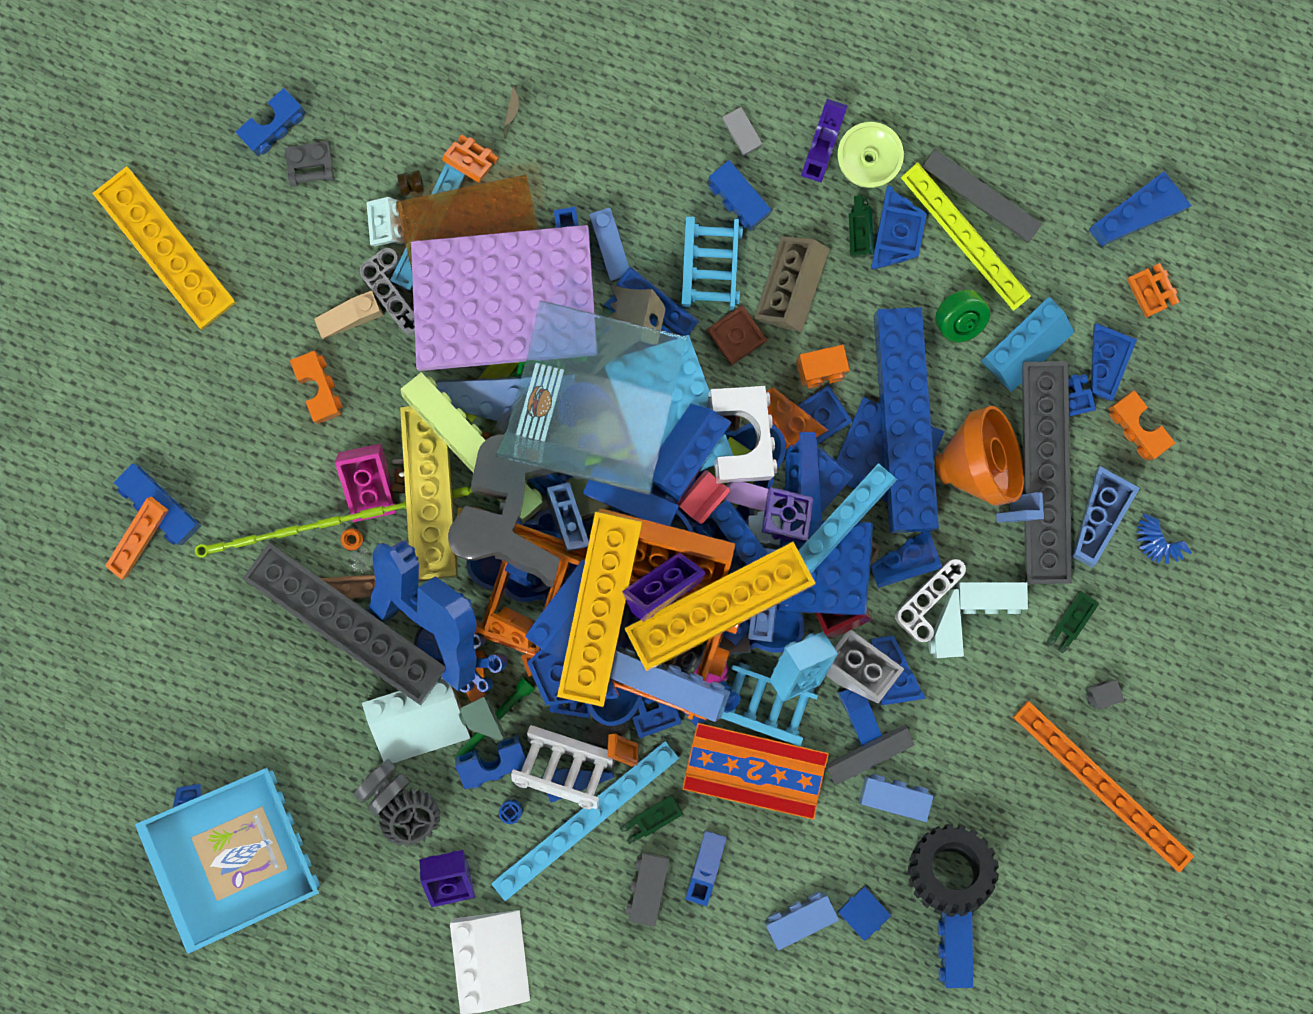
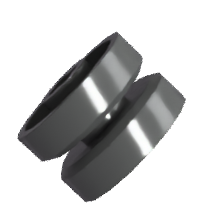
M389 759L378 768H375L353 794L361 803L368 801L373 795L375 796L368 805V810L375 817L394 799L396 794L399 795L402 789L404 790L411 782L403 773L396 775L391 781L389 780L396 771V766Z

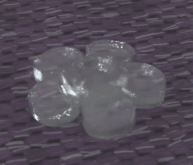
M361 548L360 555L357 552L351 553L350 559L357 561L351 564V568L354 571H358L361 568L363 573L370 572L371 567L368 564H373L372 555L368 556L369 550L367 548Z

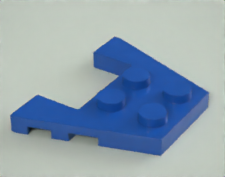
M541 649L527 662L545 705L579 702L557 697L564 661ZM611 678L608 684L606 699L619 697Z

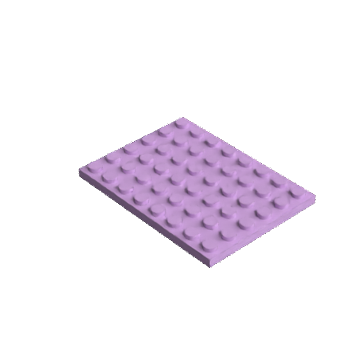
M588 225L411 242L416 368L418 371L598 355Z

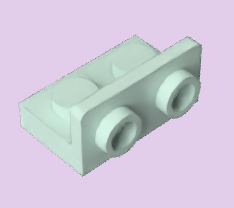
M385 197L367 202L370 245L380 246L393 242L398 244L405 242V230L402 219L403 208L400 200Z

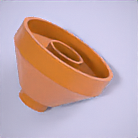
M995 406L971 411L946 445L944 453L936 456L935 465L940 480L944 484L952 483L956 488L995 506L1019 500L1024 487V467L1018 440L1010 422L1004 413Z

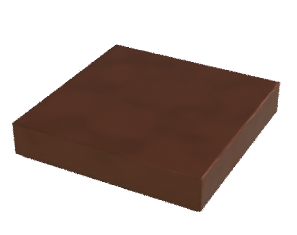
M743 305L706 329L731 366L767 342V339Z

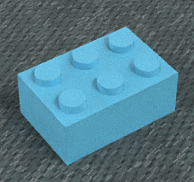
M824 632L816 635L814 633L809 634L803 641L798 643L794 641L785 646L782 656L778 659L777 666L773 669L774 672L770 682L782 701L785 702L821 685L838 653Z

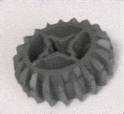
M411 788L407 793L402 789V794H396L394 799L379 813V826L383 836L388 838L391 844L395 842L398 847L403 843L408 848L410 843L417 846V841L422 840L425 842L426 836H432V830H438L437 823L440 822V809L437 806L436 800L428 792L424 793L421 789L415 792Z

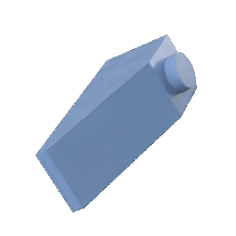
M609 207L591 213L589 217L611 282L622 278L629 266Z
M570 483L548 487L546 493L547 504L566 551L569 552L588 547L589 541Z

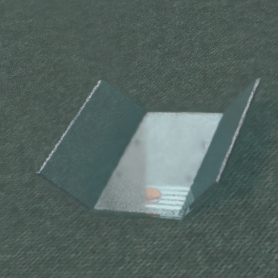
M540 300L527 360L508 427L496 452V457L650 495L655 467L687 337Z

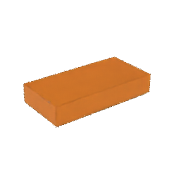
M609 734L608 757L629 766H638V743L617 734Z

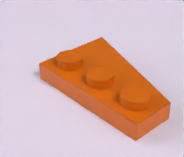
M772 387L766 391L770 395V406H767L768 415L772 416V424L783 434L786 449L790 445L796 444L800 439V432H815L817 438L828 431V429L776 388Z

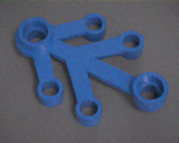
M481 633L474 634L475 651L478 647L485 644V636ZM441 653L436 655L434 659L445 666ZM495 653L488 658H476V668L488 667L493 673L504 670L508 663L507 657L501 653ZM475 671V679L467 684L468 688L464 686L460 691L463 693L471 691L475 683L479 691L486 692L492 688L493 684L490 678H482Z

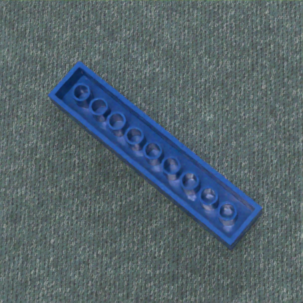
M922 307L878 309L874 314L884 467L897 479L886 491L889 533L934 531L939 528Z

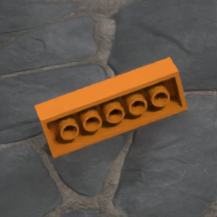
M599 508L598 512L642 521L632 572L647 575L680 552L705 572L701 583L693 587L700 590L728 575L735 543Z

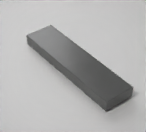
M903 725L826 764V768L832 781L837 785L915 744L906 725Z

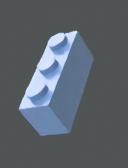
M872 774L871 777L865 776L859 798L860 804L927 822L933 800V795L928 793L927 788L916 785L915 789L906 787L907 783L899 780H893V783L884 781L885 777L877 774Z
M820 891L808 896V901L802 904L800 901L788 906L789 910L783 913L778 911L767 917L768 920L765 921V924L778 950L839 921L825 892L822 894Z

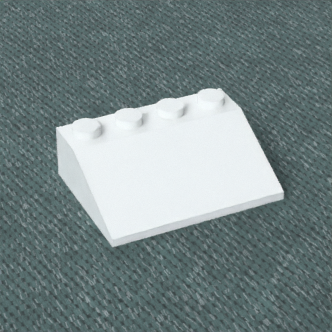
M520 910L453 918L450 922L460 1014L481 1013L530 1001Z

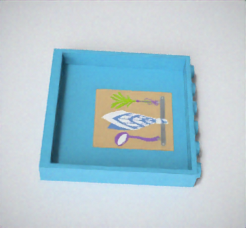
M268 768L135 824L187 954L319 893L317 890L320 887L316 875H311L308 868L312 866L307 853L303 855L300 846L303 845L299 833L294 834L291 827L294 825L293 818L290 812H285L283 807L286 804L281 791L277 792L274 785L277 783L274 772L268 771Z

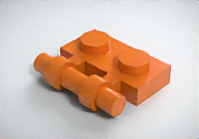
M460 135L458 138L459 143L454 141L444 153L442 161L480 183L490 171L492 163L496 164L499 157L493 154V150L488 147L483 148L477 144L475 139Z
M1161 263L1153 266L1155 272L1153 276L1148 268L1126 279L1145 318L1168 308L1165 303L1167 298L1171 306L1180 302L1176 295L1178 292L1175 287H1172L1168 279L1169 274L1167 270L1163 269ZM1157 281L1160 282L1164 293L1160 292L1156 284Z

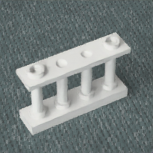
M530 725L527 736L528 741L532 745L522 771L512 770V781L522 788H527L528 786L579 803V806L585 809H598L599 798L594 796L603 769L607 767L612 769L615 762L614 759L608 757V750ZM544 746L550 748L553 752L544 776L541 779L530 775L539 749ZM565 753L573 756L574 760L565 784L562 786L551 782L561 755ZM587 760L593 762L595 768L586 792L583 793L572 788L582 762Z

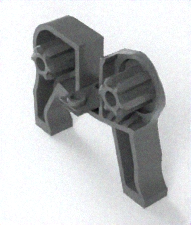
M506 434L495 435L485 440L478 450L471 492L502 499L499 512L496 514L465 506L450 526L448 532V542L451 550L458 557L465 560H478L495 556V559H501L523 572L531 573L540 578L546 586L553 587L560 559L514 533L522 511L525 480L559 471L567 472L575 479L581 480L588 451L557 443H529L518 437Z

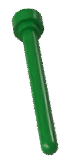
M522 677L517 682L516 691L495 712L499 721L522 696L530 695L536 689L525 677ZM476 732L456 753L455 757L471 752L486 735Z

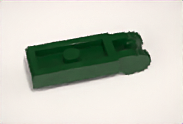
M1079 591L1056 624V629L1052 632L1046 643L1051 646L1056 642L1061 632L1064 633L1067 637L1058 649L1063 654L1072 641L1076 640L1098 607L1099 602L1084 592Z
M673 794L634 816V819L622 825L620 830L621 832L628 831L631 827L638 824L641 831L627 839L628 844H631L644 836H649L684 813Z

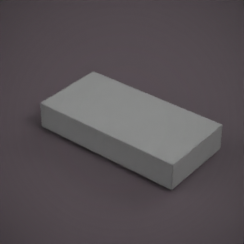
M742 107L722 117L725 126L743 157L762 147L763 144Z

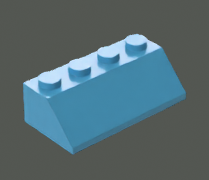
M1048 297L995 346L981 362L1012 392L1022 383V363L1044 362L1074 333V330L1065 312Z

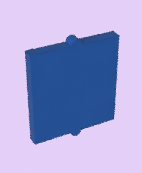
M865 886L853 897L850 896L849 901L837 911L864 941L876 930L879 931L880 926L891 917V914Z

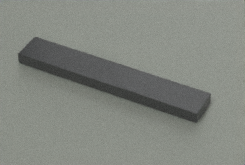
M935 149L922 166L933 178L1027 243L1031 241L1041 227L1042 223Z

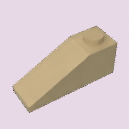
M369 291L347 300L316 317L314 320L321 338L325 339L384 316L376 295L373 291Z

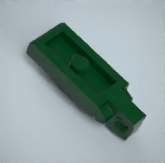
M863 195L854 196V209H851V213H849L850 256L852 258L874 255L871 206H868V197Z

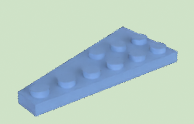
M577 374L562 376L552 413V418L560 425L558 411L560 400L566 390L574 385ZM552 375L549 376V380L546 387L547 391L550 385ZM556 375L555 382H554V385H553V389H552V393H551V398H553L554 390H555V387H556V383H557V379H558V376H557V375ZM532 376L499 377V379L478 378V380H437L436 388L440 393L445 392L452 400L451 404L455 409L460 408L465 413L499 422L501 417L523 395L527 397ZM536 377L533 390L536 387L538 377ZM545 377L542 378L540 386H543Z

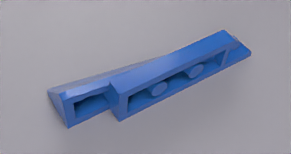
M800 432V439L786 450L785 491L813 497L810 521H822L816 433ZM794 504L793 506L797 512L803 514L801 507L798 504ZM785 508L784 518L793 519L794 512L789 508Z

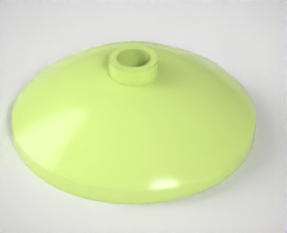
M864 122L855 125L845 133L838 147L837 158L839 167L848 180L861 187L876 188L889 183L896 177L903 164L904 150L901 140L891 128L877 122ZM871 156L872 162H867L865 157Z

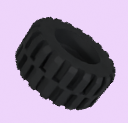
M945 824L944 828L940 826L933 828L930 833L927 832L922 836L909 858L910 887L915 888L914 895L917 899L921 897L924 900L922 904L927 909L931 906L934 908V913L940 915L944 912L947 917H954L956 914H959L961 917L979 909L993 893L995 883L999 877V874L996 872L999 865L998 860L993 858L996 854L993 847L988 849L986 846L988 841L985 837L982 839L976 836L977 831L972 829L968 832L965 830L966 826L963 825L953 828L952 824ZM950 851L963 856L973 870L972 883L962 890H953L942 885L935 877L932 869V862L937 854Z

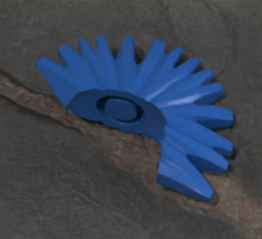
M1147 514L1142 515L1148 521L1139 520L1138 523L1144 526H1137V528L1142 529L1137 531V533L1145 534V536L1138 538L1137 541H1148L1140 546L1141 550L1145 549L1142 552L1143 554L1150 552L1147 558L1152 556V561L1157 558L1156 562L1159 563L1164 554L1165 563L1169 564V554L1178 562V556L1182 560L1184 559L1180 549L1189 554L1192 553L1184 540L1171 544L1167 543L1160 529V520Z

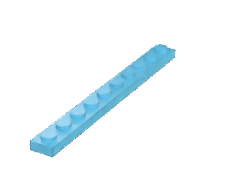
M666 741L661 743L639 761L638 766H633L597 796L599 798L598 809L582 808L491 883L504 901L509 899L676 762L679 757Z

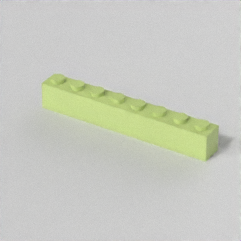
M422 372L401 388L402 397L474 473L478 450L485 441L481 436L482 432L475 424L470 425L466 420L467 416L460 408H454L451 404L452 400L445 392H439L436 388L437 384L430 376L425 377ZM525 480L524 500L519 518L521 525L535 515L543 506L542 495L535 488L532 490L526 484L528 483L527 480Z

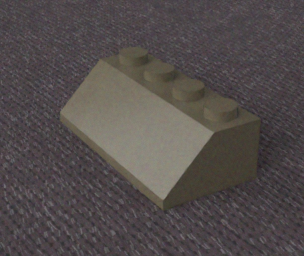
M781 236L754 319L786 330L802 332L830 249L814 239Z

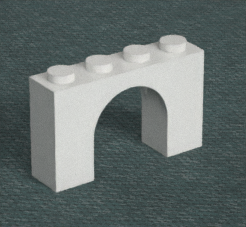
M765 386L711 389L708 393L709 409L714 410L721 416L738 415L746 418L754 426L757 435V442L752 452L740 456L716 458L714 461L716 484L772 479L774 473H777V463L772 458L775 442L774 438L770 437L772 416L768 415L767 406H770L769 392L766 393Z

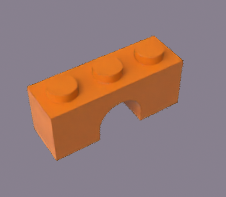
M312 351L290 360L297 381L300 383L316 381L318 383L319 391L317 395L305 401L313 422L319 424L342 415L340 409L343 408L340 397L334 395L332 388H335V384L331 375L327 376L324 369L327 367L324 356H319L316 351Z
M1134 390L1109 407L1108 410L1111 412L1109 415L1116 424L1122 426L1124 436L1130 442L1133 441L1136 444L1138 454L1143 459L1150 461L1173 446L1175 442L1163 426L1156 427L1151 432L1141 428L1139 416L1148 407Z

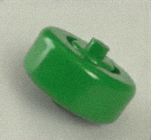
M961 290L951 294L940 304L935 315V323L947 340L955 343L966 342L978 336L985 329L990 319V308L979 293L972 290Z

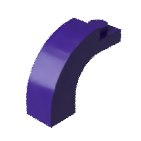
M826 99L801 176L822 183L848 105Z

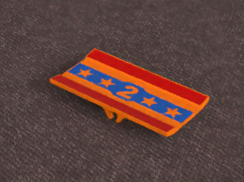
M697 723L682 790L814 820L829 753Z

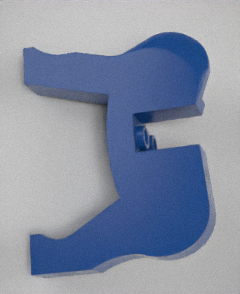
M400 541L393 547L385 543L378 544L374 548L372 555L376 584L371 595L370 606L365 608V610L385 623L397 615L399 609H401L414 622L433 633L446 666V671L442 673V678L459 691L475 679L477 656L473 638L477 623L474 609L471 606V600L464 597L463 593H457L436 576L418 587V557L415 554V548L410 546L407 541Z

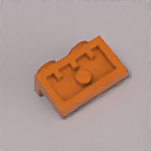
M506 606L497 615L494 613L490 614L489 630L494 634L503 636L515 645H520L526 649H529L533 644L525 636L535 623L534 620Z

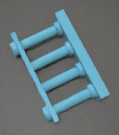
M686 217L682 308H690L691 302H695V300L730 302V310H734L735 304H739L740 291H736L738 239H742L743 226H739V219H734L733 228L699 226V224H695V217ZM698 235L733 237L732 250L698 248V246H694V237H698ZM697 257L732 258L731 271L697 270V267H692L693 259H697ZM696 278L731 280L730 293L696 291V289H691L692 280L696 281Z
M738 662L737 666L732 664L731 669L737 671L731 691L740 693L746 675L758 678V682L747 712H744V715L735 713V708L731 712H723L721 718L801 746L803 737L798 735L799 731L797 730L809 697L817 700L818 695L813 693L814 689L800 694L790 726L786 730L777 728L778 723H776L783 705V701L778 693L768 720L766 719L765 723L756 720V712L766 683H771L770 678L750 671L751 666L740 662Z

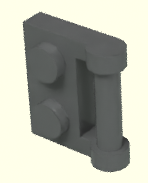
M328 141L285 148L290 187L298 186V183L327 179V181L334 180ZM325 166L324 171L296 175V170Z

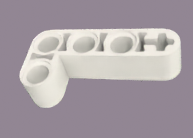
M954 559L945 562L941 569H938L897 609L895 613L897 623L914 640L928 642L933 637V627L925 620L923 615L963 577L966 568L962 561ZM950 565L958 566L956 569V571L958 572L957 574L953 573L950 574L948 577L944 576L952 570ZM936 579H940L943 583V588L940 591H936L933 588V582ZM920 594L925 595L927 598V604L923 607L917 603V598ZM904 610H909L911 613V619L908 622H904L901 618V613ZM920 626H924L927 629V635L924 638H920L917 635V629Z

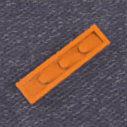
M153 497L147 498L105 567L121 580L127 578L169 510Z

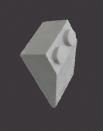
M850 630L846 632L834 647L838 655L826 676L836 684L879 703L904 671V668Z

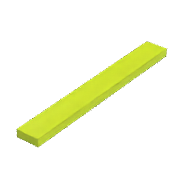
M916 163L901 177L1013 311L1031 297L1023 285L919 163Z

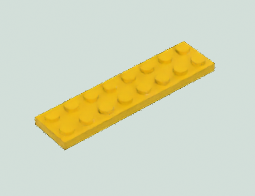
M126 166L92 193L201 330L237 303L129 167Z
M595 512L557 697L604 707L626 603L622 591L628 588L630 584L642 521Z
M791 542L661 609L646 621L640 620L626 627L625 630L647 672L814 586L816 583L794 542Z

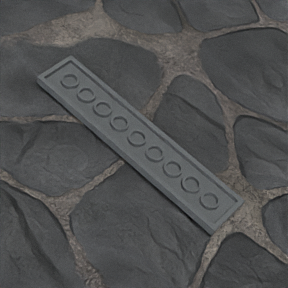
M1068 361L1023 362L1024 494L1042 492L1044 519L1024 521L1025 583L1072 584Z
M268 543L242 578L420 706L441 679L442 673L446 671L444 665L271 543Z

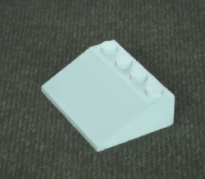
M442 677L421 706L401 691L362 703L368 725L383 762L389 759L392 763H396L471 738L467 725L464 726L459 718V713H461L459 708H461L456 689Z

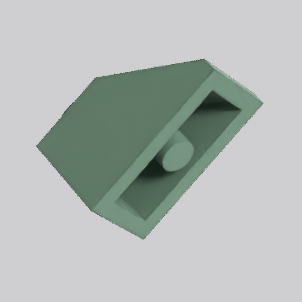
M487 695L459 708L461 711L459 718L464 726H468V729L497 740H501L506 736Z

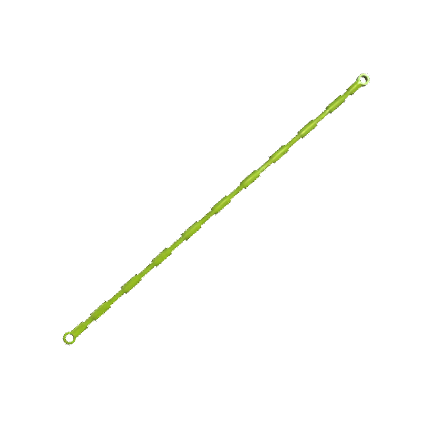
M630 446L624 451L611 453L609 456L589 458L586 460L584 469L599 466L601 463L609 461L636 460L637 457L629 456V451L634 449L633 446ZM466 486L453 489L452 497L458 498L470 495L472 493L471 487ZM406 500L403 503L361 510L359 513L342 517L338 515L321 519L311 524L275 530V532L263 535L233 539L232 542H220L211 545L200 544L196 546L195 554L200 558H205L212 553L225 551L226 548L230 547L238 548L255 544L261 540L274 537L282 538L299 534V532L318 527L319 529L349 520L365 519L383 515L385 512L407 509ZM202 547L206 550L204 555L200 553Z

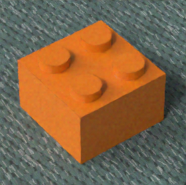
M844 345L800 354L796 360L801 385H807L808 389L819 387L824 381H829V384L841 382L850 371Z

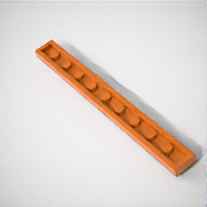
M1026 701L1012 716L1173 869L1180 873L1193 859L1194 855L1029 701Z

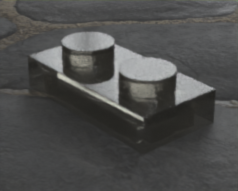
M627 721L616 726L597 723L581 734L587 744L602 748L608 744L609 734L622 736L630 731L631 728Z

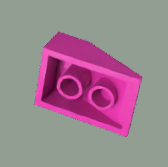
M382 444L338 452L335 465L350 514L359 513L361 510L386 507L395 504ZM393 510L385 512V514L365 519L358 518L354 519L353 522L396 514L397 511Z

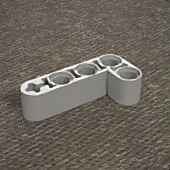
M384 248L361 265L360 275L403 332L408 336H415V327L413 329L409 328L403 319L407 316L415 326L414 312L387 278L395 271L400 258L393 249ZM387 256H394V261L391 264H384ZM376 269V275L368 278L366 275L368 270ZM383 286L390 287L386 295H380V289ZM397 303H402V310L398 313L393 312V306Z

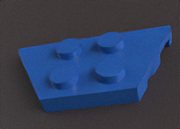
M887 186L871 264L872 270L912 260L919 256L927 213L919 207L913 206L911 201L900 196L891 186Z

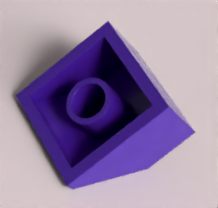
M464 850L419 859L420 882L431 907L475 898L469 864Z

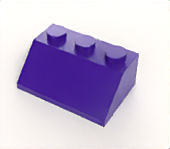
M679 552L622 592L631 612L644 622L701 583L705 572Z

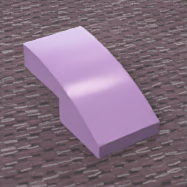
M746 482L727 483L730 492L723 499L724 501L728 500L731 503L746 506L747 508L765 511L767 488Z

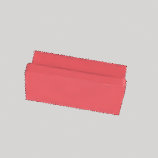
M705 470L677 505L693 520L703 524L730 492V489L722 483L716 484V478L709 471Z

